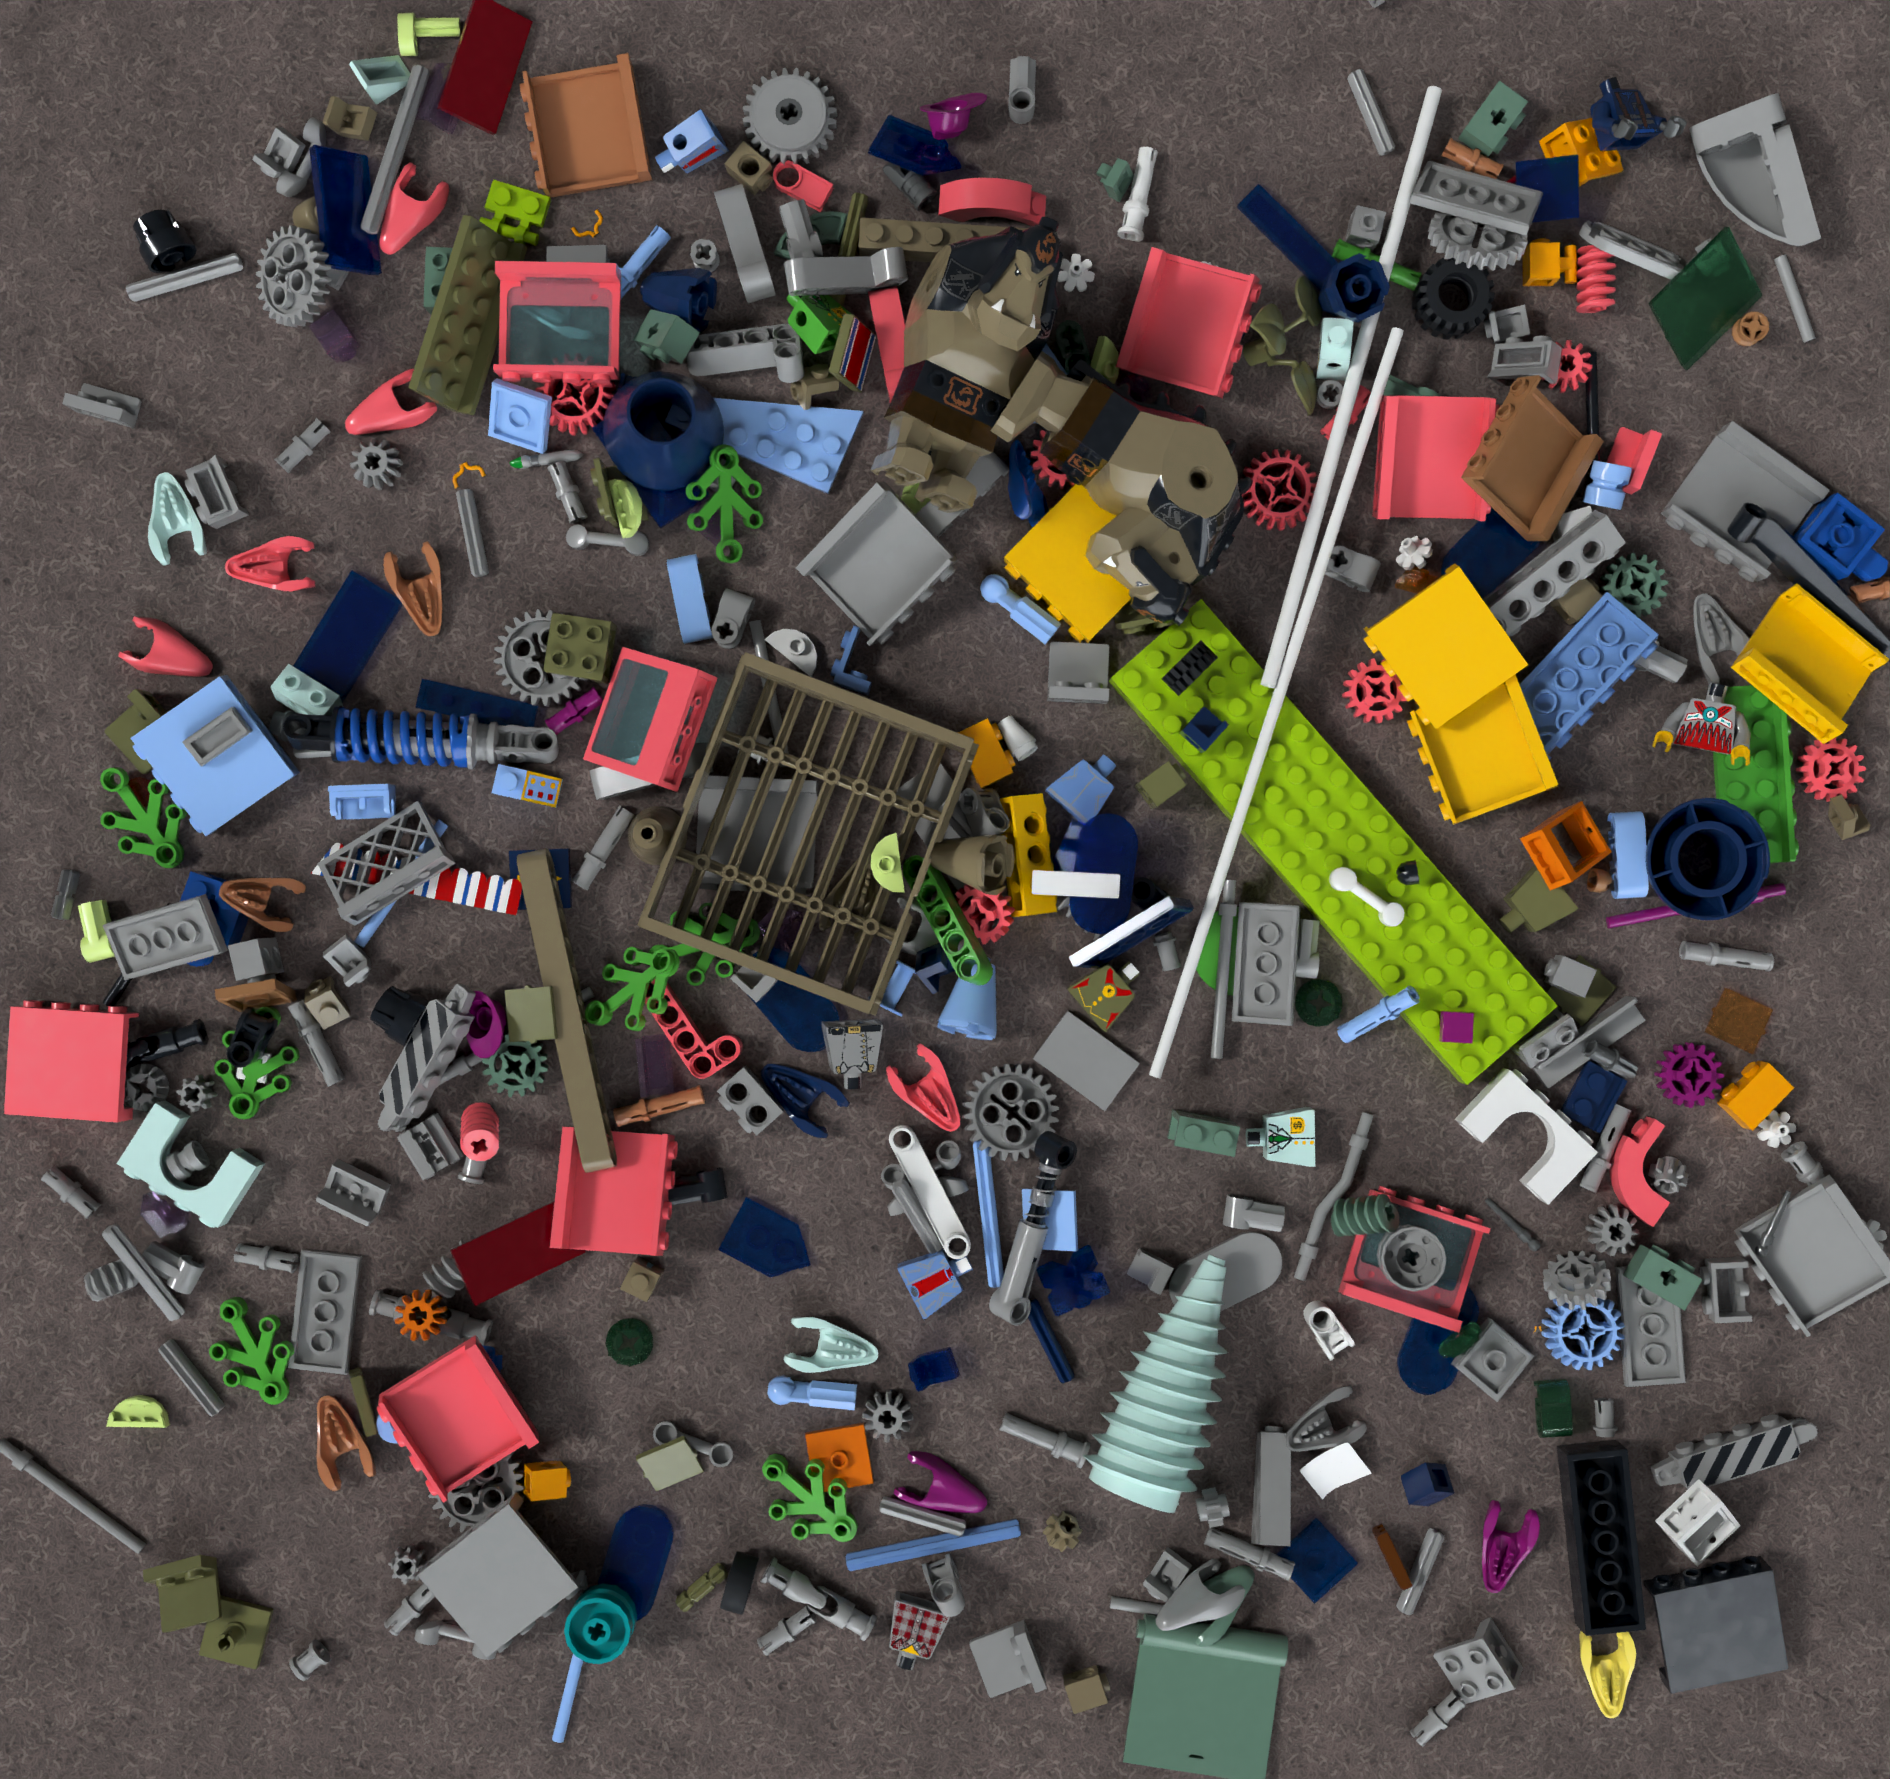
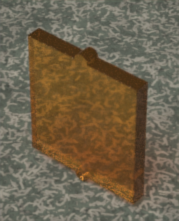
M1724 988L1717 1006L1712 1008L1713 1014L1705 1029V1033L1753 1054L1761 1035L1766 1033L1764 1028L1773 1010Z

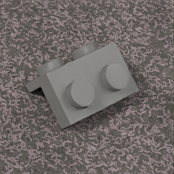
M1555 1008L1516 1042L1511 1049L1531 1069L1563 1046L1569 1044L1580 1033L1573 1018L1569 1014L1564 1016Z
M337 1159L332 1164L325 1187L317 1195L316 1202L353 1219L355 1222L370 1226L380 1214L391 1184Z

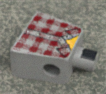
M896 1591L889 1647L900 1651L896 1662L898 1667L905 1670H913L916 1657L931 1658L950 1617L942 1614L935 1602Z

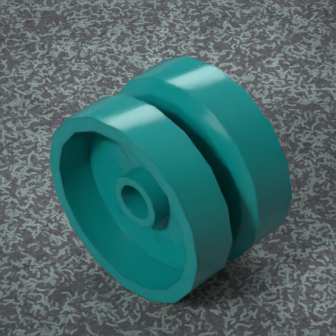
M603 1583L591 1586L580 1594L566 1618L564 1629L567 1646L576 1657L587 1663L602 1664L611 1662L623 1653L634 1632L637 1620L635 1603L628 1593L616 1585Z

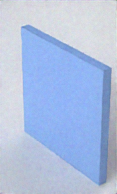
M1028 1188L1022 1189L1023 1219L1028 1217L1025 1213H1029L1031 1203L1028 1201H1031L1032 1189ZM1056 1190L1054 1191L1055 1196L1051 1204L1052 1206L1047 1208L1049 1216L1044 1218L1048 1232L1043 1249L1076 1252L1078 1251L1076 1191Z

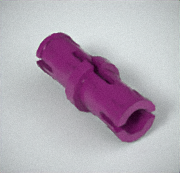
M593 687L572 702L570 700L565 703L566 707L549 719H546L545 723L557 736L576 721L578 723L583 721V716L603 703V698L596 688Z

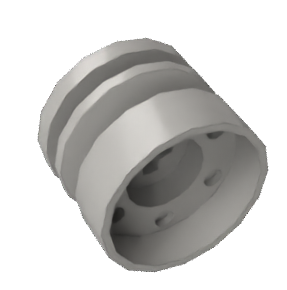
M1400 1225L1395 1232H1386L1378 1244L1377 1260L1379 1268L1389 1281L1401 1289L1414 1292L1426 1290L1436 1284L1444 1273L1446 1255L1443 1245L1434 1234L1420 1226ZM1406 1249L1417 1253L1413 1257L1414 1262L1412 1264L1406 1260L1402 1261V1257L1406 1255Z

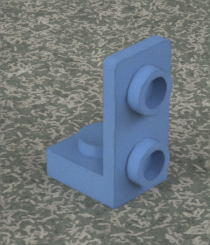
M853 625L852 631L846 630L841 643V648L845 649L841 660L836 658L830 675L834 676V684L868 696L872 686L871 682L866 681L868 676L851 670L850 674L845 673L860 633V628Z

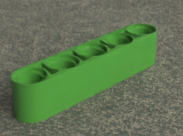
M918 855L909 857L903 865V874L911 890L924 859ZM930 863L916 899L958 977L975 985L987 984L993 975L992 965L942 873L934 869ZM937 890V896L932 901V894ZM948 915H950V921L945 926V919ZM964 939V945L958 951V944ZM975 964H977V971L972 976L971 969Z

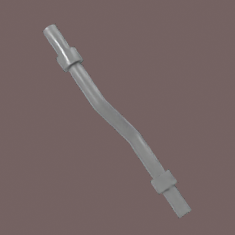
M1362 1112L1356 1133L1352 1134L1349 1142L1351 1149L1342 1177L1315 1210L1306 1241L1301 1243L1298 1253L1301 1256L1294 1275L1296 1279L1306 1280L1312 1259H1316L1319 1250L1316 1246L1326 1215L1334 1206L1335 1201L1340 1199L1352 1185L1362 1151H1366L1369 1142L1367 1135L1374 1117L1373 1115Z

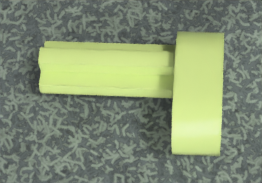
M398 13V43L401 56H418L417 37H461L460 18H416L414 13Z

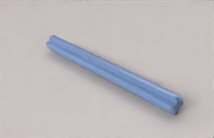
M1017 1519L965 1529L961 1537L943 1533L850 1552L846 1554V1565L849 1571H855L1017 1538L1021 1536L1020 1525Z

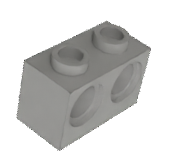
M276 937L257 938L228 945L236 981L247 980V983L276 979L275 974L284 972Z
M747 1065L717 1090L721 1095L718 1098L719 1102L729 1112L733 1109L740 1117L738 1123L749 1134L753 1131L757 1136L784 1112L782 1105ZM741 1083L746 1087L747 1095L745 1098L739 1099L732 1094L733 1084ZM759 1105L766 1109L767 1117L765 1120L758 1121L753 1118L751 1110L754 1106Z

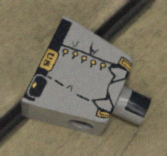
M878 1019L822 1021L830 1069L834 1074H844L845 1089L862 1088L861 1073L875 1072L877 1068L883 1024Z

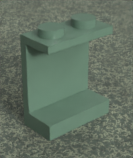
M1172 1109L1167 1138L1175 1140L1174 1146L1235 1157L1240 1126L1231 1119Z

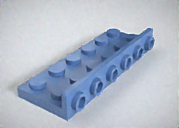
M1608 592L1602 596L1520 683L1521 690L1549 761L1551 757L1548 754L1556 746L1561 749L1571 739L1573 735L1569 732L1577 724L1582 727L1592 717L1594 713L1591 709L1598 702L1604 704L1613 695L1615 690L1612 687L1619 679L1625 682L1637 669L1634 666L1635 662L1641 656L1647 659L1658 647L1655 642L1659 634Z

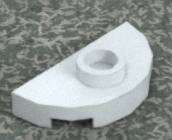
M782 629L773 632L764 639L808 676L812 677L817 668V653L814 644L805 634L794 629Z

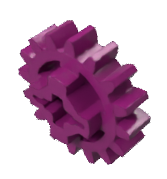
M1685 1042L1683 1048L1679 1044H1674V1053L1665 1050L1663 1054L1667 1059L1665 1061L1657 1060L1656 1062L1662 1067L1661 1071L1654 1072L1655 1076L1662 1078V1081L1656 1084V1086L1660 1089H1666L1663 1097L1667 1099L1673 1098V1104L1680 1106L1684 1103L1685 1107L1693 1108L1695 1102L1697 1105L1704 1106V1097L1714 1099L1715 1096L1711 1092L1713 1088L1720 1090L1722 1086L1716 1083L1717 1079L1724 1077V1074L1716 1071L1722 1063L1712 1061L1715 1053L1712 1051L1705 1052L1704 1045L1697 1044L1694 1047L1693 1043ZM1680 1059V1062L1673 1068L1674 1064ZM1700 1060L1704 1063L1706 1069L1700 1065ZM1693 1071V1077L1686 1079V1073ZM1672 1081H1676L1679 1084V1091L1674 1087Z

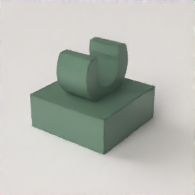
M1117 158L1113 167L1102 163L1096 173L1102 177L1100 182L1103 183L1108 196L1118 202L1121 201L1134 178L1129 163L1120 158Z

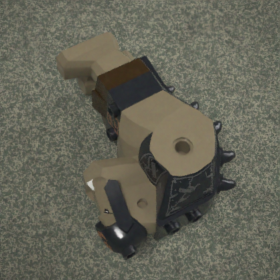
M1041 217L1039 225H1034L1025 230H1018L1010 226L996 235L973 237L946 245L932 260L911 301L904 330V369L893 399L884 416V419L891 423L887 450L875 457L871 471L875 475H879L882 470L886 471V477L895 480V484L906 487L920 483L915 498L920 502H923L925 498L931 499L930 503L939 507L938 510L950 513L972 508L977 490L972 483L966 480V477L979 457L993 453L997 435L991 432V429L1049 339L1060 305L1056 282L1062 264L1063 253L1060 251L1061 241L1057 235L1059 226L1057 221L1049 217Z
M1041 351L992 427L991 432L1006 442H1010L1034 422L1047 429L1040 453L1044 454L1060 471L1065 473L1069 481L1076 485L1084 486L1100 508L1116 515L1114 519L1094 533L1088 540L1085 556L1090 564L1097 571L1111 575L1129 589V596L1133 598L1130 606L1137 612L1156 622L1164 624L1173 622L1180 626L1189 613V610L1184 608L1192 592L1190 585L1194 586L1215 571L1220 562L1218 560L1222 550L1226 551L1235 538L1233 532L1243 517L1244 503L1242 495L1250 489L1253 480L1250 477L1238 479V472L1231 457L1237 445L1235 440L1229 439L1224 443L1217 429L1205 424L1207 418L1206 411L1201 405L1196 406L1192 415L1183 414L1169 406V397L1163 390L1158 393L1156 401L1151 404L1135 401L1129 395L1131 387L1128 383L1117 387L1082 359L1066 375L1059 369L1052 357Z

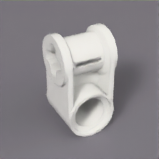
M1312 1301L1305 1307V1321L1330 1361L1334 1359L1335 1354L1347 1346H1355L1345 1327L1338 1321L1335 1314L1324 1302ZM1325 1311L1326 1316L1324 1320L1319 1323L1313 1322V1317L1317 1312Z

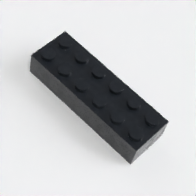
M1617 1440L1557 1446L1575 1624L1586 1636L1646 1630L1628 1450Z

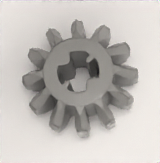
M371 438L369 446L363 441L360 442L362 451H352V455L358 460L350 463V467L357 470L354 474L355 479L358 481L363 480V485L367 488L374 484L377 490H382L383 481L388 486H393L394 483L390 477L392 475L398 478L401 477V473L395 467L403 465V461L396 458L399 455L398 449L395 447L390 448V443L387 440L379 443L376 438ZM375 459L379 460V467L377 469L373 468L375 466L373 462Z
M1610 1204L1608 1210L1602 1206L1598 1207L1599 1217L1593 1214L1589 1215L1590 1220L1595 1223L1594 1225L1585 1226L1587 1231L1593 1233L1587 1239L1590 1243L1596 1244L1595 1249L1600 1253L1606 1250L1608 1255L1615 1256L1618 1250L1620 1253L1625 1254L1627 1253L1626 1244L1636 1245L1631 1236L1640 1233L1638 1229L1632 1228L1637 1220L1635 1217H1628V1209H1618L1616 1205ZM1611 1225L1617 1230L1614 1235L1609 1231Z
M121 1259L92 1270L84 1276L86 1291L92 1301L97 1302L129 1290L139 1283Z
M889 1389L886 1390L885 1399H883L879 1392H876L874 1394L876 1402L867 1400L865 1406L869 1410L864 1411L862 1414L863 1419L869 1420L865 1424V1429H875L873 1433L874 1439L879 1438L881 1433L884 1434V1442L886 1443L890 1440V1434H893L897 1440L901 1439L900 1430L909 1432L910 1425L907 1422L913 1420V1413L907 1412L911 1408V1403L909 1401L901 1403L902 1393H898L895 1399H892V1392ZM884 1411H891V1416L893 1417H891L890 1422L885 1421Z

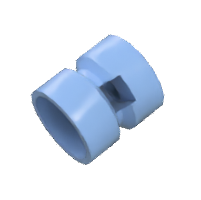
M1593 460L1589 474L1593 481L1591 484L1586 485L1582 502L1621 510L1626 494L1622 487L1628 485L1633 468Z

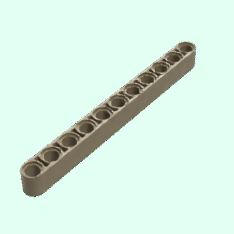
M548 848L518 854L517 866L543 987H553L558 1037L555 1039L582 1167L585 1173L613 1168L617 1166V1156L589 1025L585 1018L584 1002L553 859Z

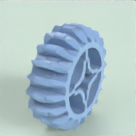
M1597 1298L1598 1306L1595 1307L1591 1303L1586 1304V1307L1597 1308L1601 1313L1604 1321L1598 1322L1591 1320L1590 1314L1586 1310H1582L1580 1305H1575L1573 1310H1569L1568 1303L1558 1306L1557 1299H1553V1303L1557 1308L1555 1310L1549 1307L1545 1308V1311L1551 1315V1319H1542V1324L1550 1327V1329L1541 1331L1542 1336L1549 1338L1545 1342V1346L1548 1349H1553L1551 1355L1556 1359L1561 1358V1363L1565 1366L1572 1364V1367L1576 1370H1580L1582 1365L1587 1370H1592L1593 1362L1597 1366L1603 1367V1357L1613 1360V1355L1610 1351L1612 1349L1616 1351L1621 1350L1620 1346L1615 1343L1616 1340L1625 1339L1623 1334L1617 1332V1330L1625 1326L1622 1321L1617 1320L1621 1316V1312L1613 1309V1301ZM1573 1311L1571 1321L1563 1324L1567 1316ZM1585 1324L1588 1326V1329L1585 1331V1334L1581 1335L1578 1333L1579 1328H1582L1581 1326ZM1603 1335L1600 1342L1594 1347L1595 1339ZM1562 1337L1576 1339L1581 1352L1569 1350Z

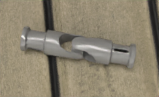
M382 1289L376 1290L369 1308V1315L375 1316L380 1314L393 1318L395 1322V1319L403 1317V1314L398 1313L395 1309L396 1306L406 1307L402 1301L404 1295L399 1298L385 1294ZM447 1308L446 1312L441 1313L447 1315L450 1319L446 1324H437L441 1330L439 1334L459 1340L463 1337L470 1339L476 1335L482 1346L487 1344L493 1320L483 1321L469 1317V1313ZM420 1310V1312L415 1313L416 1319L427 1317L426 1311Z
M773 1557L760 1582L764 1584L768 1582L782 1590V1595L795 1602L808 1603L807 1606L812 1612L843 1629L846 1627L855 1632L862 1641L867 1639L877 1619L875 1615H866L856 1609L854 1603L824 1586H817L816 1590L806 1575L797 1570L792 1572L780 1565L775 1557ZM828 1595L837 1601L836 1609L830 1613L820 1611L826 1605Z

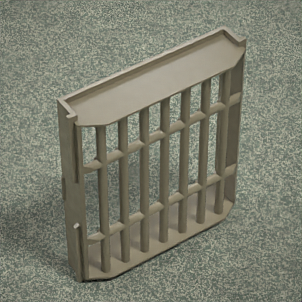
M745 652L740 658L706 746V755L702 765L696 771L683 804L684 811L678 827L674 829L638 926L861 1012L876 1016L913 920L909 914L914 898L920 892L932 860L930 856L934 845L943 841L979 744L974 743L973 738ZM751 672L766 679L747 732L743 737L726 729L747 675ZM781 685L794 690L774 745L769 747L756 742L776 687ZM805 695L822 701L802 756L798 758L785 753L784 750ZM833 706L849 711L850 715L830 767L827 769L812 763ZM865 717L878 722L859 775L857 779H853L840 774L860 719ZM891 727L905 732L906 736L885 790L869 785L868 782L888 730ZM917 738L933 743L934 747L915 797L911 801L896 795ZM721 742H725L740 748L701 851L699 854L681 848ZM948 748L964 754L943 810L940 812L924 806L945 749ZM751 753L767 758L768 761L729 862L725 865L710 858ZM780 763L796 769L759 868L754 876L738 869ZM809 774L824 780L787 879L782 887L767 881L806 776ZM838 785L851 790L852 793L813 895L809 897L796 892L795 889L834 787ZM864 795L880 801L841 906L838 908L824 903L823 900ZM891 806L908 812L898 838L901 864L919 817L937 823L897 930L879 923L891 891L882 886L879 888L868 919L851 913L870 864L871 854L878 843ZM678 859L693 865L694 869L671 925L655 919L654 916L675 861ZM707 870L722 876V880L702 932L698 935L683 928ZM735 881L751 888L729 946H726L711 939ZM764 892L779 899L757 957L740 951L761 893ZM791 902L807 910L784 968L768 962V959ZM819 913L835 919L815 974L811 978L797 973L796 970ZM846 924L862 929L863 933L842 988L839 989L824 983ZM874 935L892 941L872 996L868 1000L852 993Z

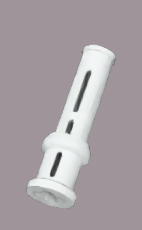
M1151 147L1139 148L1129 200L1123 206V212L1125 213L1123 225L1119 228L1117 234L1122 239L1140 242L1144 238L1142 231L1144 219L1149 214L1147 198L1158 151L1156 149L1153 150Z

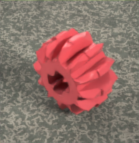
M1571 340L1566 341L1561 352L1557 383L1560 384L1559 390L1561 393L1566 391L1567 384H1569L1573 391L1577 390L1579 387L1578 381L1586 383L1588 380V376L1584 372L1592 370V364L1586 363L1591 354L1589 352L1580 354L1583 348L1581 343L1575 349H1572ZM1565 361L1571 364L1566 372L1560 369ZM1550 383L1548 388L1553 389L1556 384Z

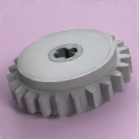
M783 68L782 75L777 76V73L773 70L771 71L772 79L767 80L762 76V86L759 87L755 84L752 86L755 95L747 94L746 96L747 103L750 105L743 106L744 115L747 116L743 118L744 127H749L745 130L747 138H753L751 140L753 149L760 146L759 153L762 157L769 153L771 163L780 158L781 164H784V166L787 160H792L793 164H798V159L803 158V161L808 164L809 155L812 154L814 157L819 158L818 149L827 150L828 144L826 139H834V133L830 130L837 129V121L833 119L837 117V109L832 107L835 105L834 97H827L829 95V88L827 86L820 88L821 80L819 77L811 81V75L808 71L802 77L799 75L798 68L794 69L793 75L788 74L786 68Z

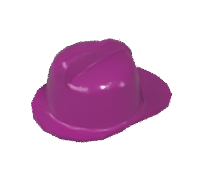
M969 93L951 97L938 103L923 105L920 107V110L927 112L929 126L935 139L954 138L967 129L971 108L984 103L987 100V95L984 93Z
M474 991L476 995L469 1012L475 1018L470 1025L466 1038L476 1056L489 1058L497 1052L501 1045L507 1022L506 1011L500 1002L489 998L486 993Z

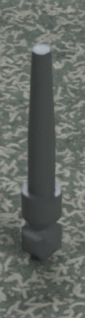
M1788 1190L1785 1191L1766 1231L1762 1233L1759 1239L1761 1243L1755 1248V1253L1760 1257L1767 1255V1247L1772 1244L1775 1238L1773 1235L1792 1193Z
M1489 1198L1485 1200L1486 1204L1518 1234L1517 1237L1523 1243H1528V1247L1532 1251H1537L1541 1247L1539 1240L1532 1238V1234L1526 1228L1523 1229Z

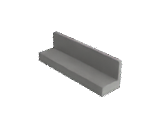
M1624 996L1578 1029L1580 1033L1578 1037L1534 1066L1532 1069L1545 1088H1550L1591 1059L1583 1054V1047L1589 1040L1595 1039L1608 1047L1646 1021L1634 1005L1638 1002L1636 997Z

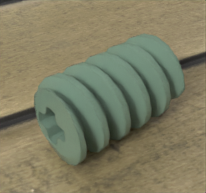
M1380 1194L1377 1197L1371 1195L1367 1198L1361 1196L1357 1199L1354 1197L1347 1198L1346 1200L1344 1198L1337 1199L1331 1215V1227L1334 1234L1338 1237L1345 1235L1353 1236L1355 1234L1364 1235L1365 1233L1375 1234L1376 1232L1385 1233L1386 1231L1395 1232L1400 1223L1397 1208L1385 1194Z

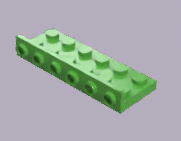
M1754 686L1728 687L1724 703L1735 705L1737 707L1736 711L1744 714L1751 732L1750 764L1746 766V759L1738 757L1735 759V764L1732 765L1731 755L1713 752L1716 799L1726 800L1740 809L1746 810L1753 816L1766 836L1770 852V863L1795 862L1799 851V844L1794 834L1797 813L1792 803L1795 783L1791 778L1790 766L1793 763V753L1789 749L1788 736L1791 734L1790 720L1787 719V714Z

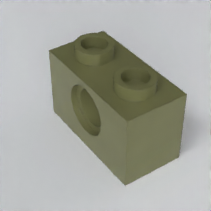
M1168 761L1134 786L1149 807L1154 809L1186 786L1183 781L1186 775L1176 763L1171 765Z

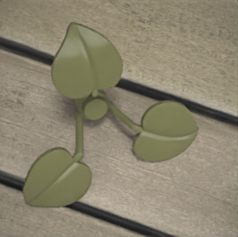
M1300 276L1295 284V296L1303 312L1302 315L1284 326V320L1278 307L1273 303L1265 305L1259 310L1250 324V327L1256 330L1262 338L1245 343L1243 352L1250 366L1267 362L1269 367L1273 365L1291 366L1293 368L1291 377L1294 387L1307 411V416L1313 413L1317 401V381L1311 367L1306 361L1298 363L1296 360L1275 359L1276 355H1281L1286 350L1285 332L1307 319L1313 327L1317 326L1322 319L1323 312L1318 301L1319 294L1307 276Z

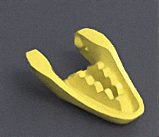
M1580 1631V1658L1594 1698L1601 1712L1607 1718H1615L1623 1708L1628 1682L1635 1666L1636 1648L1629 1632L1616 1633L1618 1649L1608 1655L1596 1656L1592 1655V1637L1586 1636Z

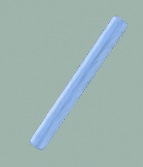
M977 1140L973 1143L988 1285L989 1287L996 1288L1001 1286L1004 1271L991 1157L988 1156L990 1147L983 1151L979 1150L978 1147L981 1140Z

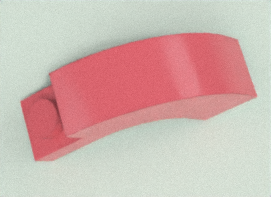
M967 178L940 185L938 215L958 222H965L978 217H1003L1034 226L1039 225L1041 217H1045L1046 195L1032 191V185L1000 178Z
M1646 1116L1644 1120H1638L1631 1130L1632 1138L1621 1135L1610 1160L1612 1166L1609 1173L1613 1190L1621 1204L1643 1223L1654 1227L1670 1202L1653 1191L1647 1184L1643 1174V1162L1646 1153L1665 1125L1654 1118Z

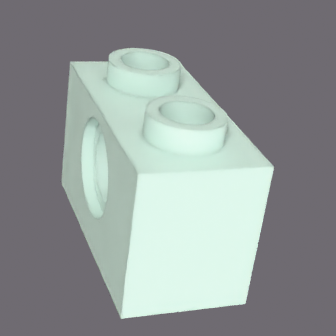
M290 664L285 667L271 685L275 699L298 714L332 716L336 705L343 707L338 694Z

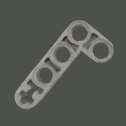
M743 184L714 192L747 303L775 296L776 293Z
M902 247L882 249L872 256L806 257L791 259L784 263L788 291L791 296L868 294L869 291L899 286L908 280Z
M789 324L698 335L686 355L688 370L695 376L776 366L778 378L782 382L793 383L801 380L805 373L800 336Z
M707 743L694 744L683 778H694L706 755ZM639 756L621 762L636 765ZM599 767L589 771L596 800H603L656 786L650 782L606 767Z

